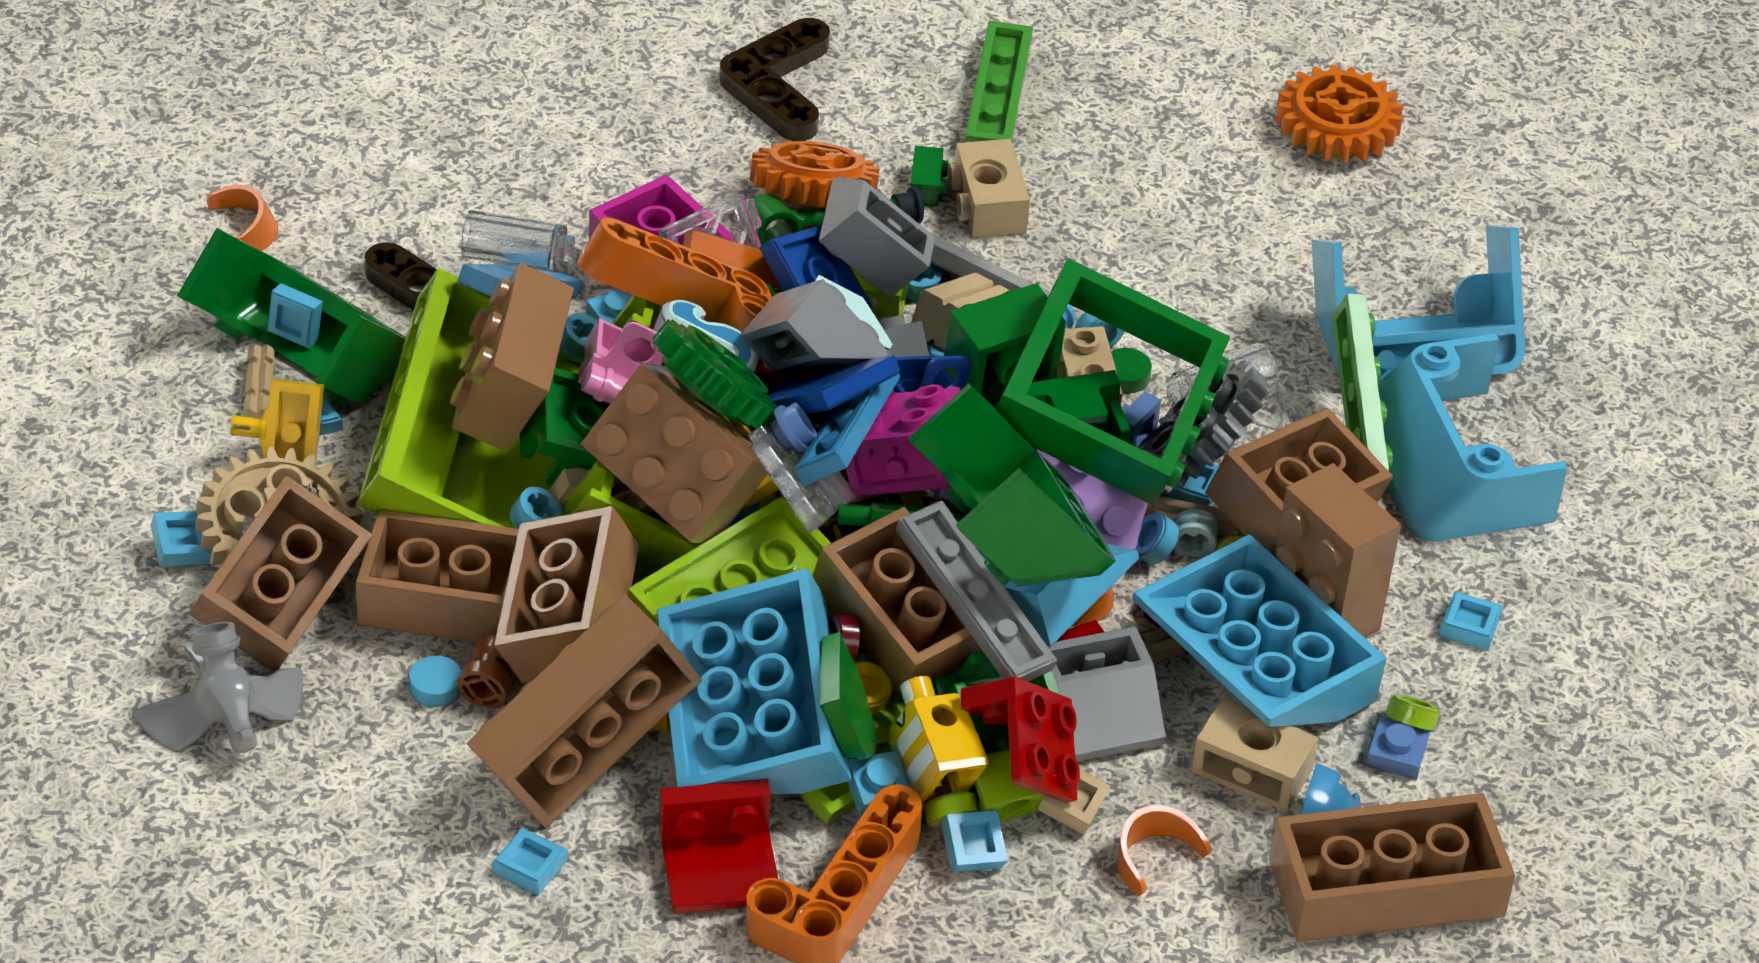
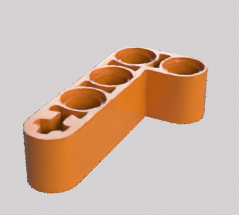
M613 218L601 219L578 258L579 267L591 278L661 306L666 302L674 300H685L695 303L706 312L704 321L726 324L741 332L772 298L767 285L754 274Z
M901 784L882 788L870 802L810 892L777 878H764L755 882L749 888L746 895V931L749 939L757 946L794 963H839L918 846L922 816V802L918 793L912 788Z

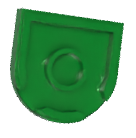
M837 632L823 636L821 641L820 707L844 756L855 758V760H863L873 757L875 754L876 742L872 714L860 675L841 633Z

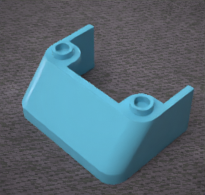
M1499 225L1486 226L1488 273L1469 275L1458 283L1453 296L1454 314L1375 321V333L1372 344L1374 356L1379 358L1381 364L1379 382L1420 345L1496 333L1499 338L1492 375L1509 373L1522 363L1525 356V332L1519 228ZM1322 239L1311 240L1316 316L1333 364L1339 375L1332 314L1347 293H1358L1354 289L1344 286L1342 242Z
M1496 333L1420 345L1378 383L1380 401L1385 402L1387 409V419L1384 427L1385 443L1391 447L1393 455L1390 472L1393 478L1387 488L1408 530L1422 540L1443 541L1552 523L1556 520L1567 473L1565 462L1560 461L1517 468L1509 453L1496 445L1479 444L1465 447L1442 402L1488 394L1499 343Z

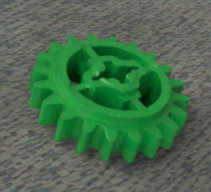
M668 319L653 336V344L664 355L662 361L667 368L695 396L735 423L742 424L744 422L748 426L752 425L755 429L762 430L775 415L774 409L777 406L770 401L771 397L767 395L768 389L765 384L738 356L705 332L694 326L688 325L686 327L683 324L679 325L673 319L671 321Z

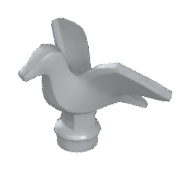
M217 622L204 625L193 630V641L184 645L185 651L199 669V681L192 690L185 694L151 703L133 712V717L147 734L158 743L177 752L197 742L216 720H220L225 725L232 749L236 753H246L257 745L249 712L270 721L291 722L294 720L301 705L303 693L302 669L300 667L287 668L250 676L246 674L242 666L236 663L234 658V650L240 645V636L236 635L234 623Z

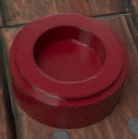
M834 613L829 618L831 634L841 633L852 660L855 662L860 642L858 618L855 614Z

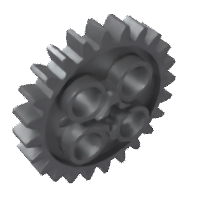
M1241 360L1237 365L1233 362L1230 363L1219 385L1210 384L1208 390L1216 394L1204 420L1201 421L1196 418L1193 423L1194 426L1201 429L1190 454L1186 456L1181 453L1178 461L1186 464L1177 483L1179 488L1185 485L1190 476L1194 479L1198 478L1203 467L1206 465L1212 467L1215 460L1227 453L1235 440L1244 435L1241 432L1243 427L1254 422L1255 418L1252 414L1263 407L1264 404L1261 400L1268 395L1265 388L1269 383L1250 362L1246 364ZM1188 391L1185 396L1172 405L1164 417L1158 420L1161 425L1148 433L1147 437L1150 440L1139 449L1159 455L1162 454ZM1168 485L1163 489L1167 494L1173 490Z

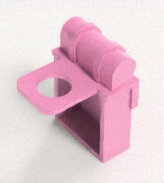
M599 318L585 341L584 363L582 362L578 374V383L582 384L581 391L592 395L593 399L598 402L604 401L611 404L641 363L661 366L664 355L658 351L659 348L653 344L652 339L657 332L637 322H629L622 329Z

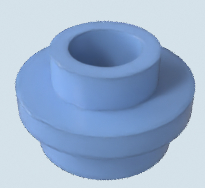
M795 402L787 408L780 405L774 409L776 421L771 423V427L783 447L787 450L794 447L800 453L806 451L809 447V442L817 438V433L804 410Z

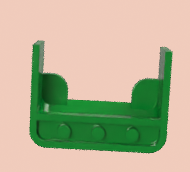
M218 228L214 231L177 294L182 300L217 317L213 326L237 340H239L242 333H245L265 345H270L276 352L316 376L315 383L324 384L323 395L343 407H347L350 400L361 404L394 378L406 336L293 267ZM280 283L323 301L318 341L309 349L267 331L271 293Z
M970 383L908 438L910 443L946 478L951 486L945 492L947 497L966 515L956 524V527L987 557L984 561L985 566L1003 585H1006L1010 580L1018 586L1100 576L1116 562L1110 549L1065 478Z

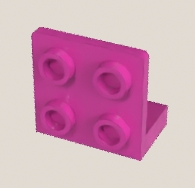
M934 384L921 387L914 392L895 393L892 390L846 468L853 497L950 487L944 475L910 443L908 438L960 392L959 387L943 388L941 385Z

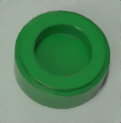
M1118 348L1111 351L1116 372L1121 382L1122 393H1136L1145 389L1150 382L1152 369L1148 356L1132 348Z

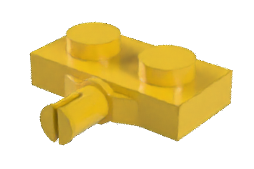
M272 379L270 382L268 407L262 419L233 414L230 425L239 426L231 427L230 435L260 438L263 458H266L269 446L274 447L278 458H285L290 448L295 449L297 461L303 462L308 455L314 454L315 461L313 467L316 468L324 384Z

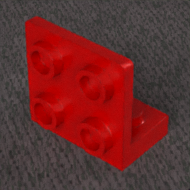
M1016 676L960 688L962 710L983 717V722L986 724L1008 727L1011 780L1013 784L1064 803L1077 801V783L1080 778V769L1075 758L1074 731L1077 726V718L1072 706V699Z
M768 779L660 789L659 836L672 911L675 914L746 908L747 892L755 882L764 878L778 879L769 833L771 793Z

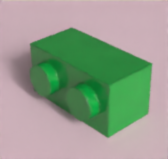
M915 146L910 187H917L919 189L924 205L938 206L939 196L945 197L946 179H941V177L947 178L948 160H943L944 148Z

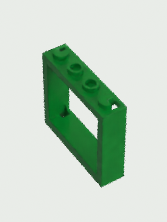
M1067 258L995 409L1036 449L1154 506L1166 485L1175 489L1185 469L1186 464L1178 461L1181 453L1186 456L1190 454L1201 429L1194 426L1193 423L1196 418L1203 421L1213 403L1216 394L1209 391L1208 388L1210 384L1219 385L1230 363V359L1222 356L1230 336ZM1068 304L1199 367L1160 458L1027 394Z

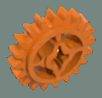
M1331 65L1328 71H1322L1317 66H1314L1312 68V75L1308 76L1299 71L1296 75V81H1285L1284 91H1279L1276 122L1282 124L1280 131L1282 135H1292V146L1302 144L1307 146V155L1318 152L1323 154L1325 161H1329L1334 156L1340 157L1344 163H1348L1349 158L1352 156H1357L1360 160L1366 161L1368 151L1381 156L1384 146H1394L1395 137L1399 136L1401 131L1403 104L1397 103V92H1386V81L1377 83L1372 81L1371 72L1360 75L1356 73L1355 68L1352 66L1347 71L1339 70L1336 65Z
M790 141L777 145L771 144V149L760 147L759 152H753L749 180L754 181V187L765 188L766 194L776 195L784 201L804 206L826 207L832 181L838 176L864 180L877 190L880 168L874 166V161L863 160L864 155L857 154L841 146L813 141Z

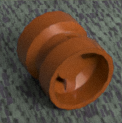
M485 635L477 641L470 655L471 662L467 663L457 680V687L461 695L469 702L493 709L504 704L512 689L511 681L516 680L517 676L494 646L496 635Z

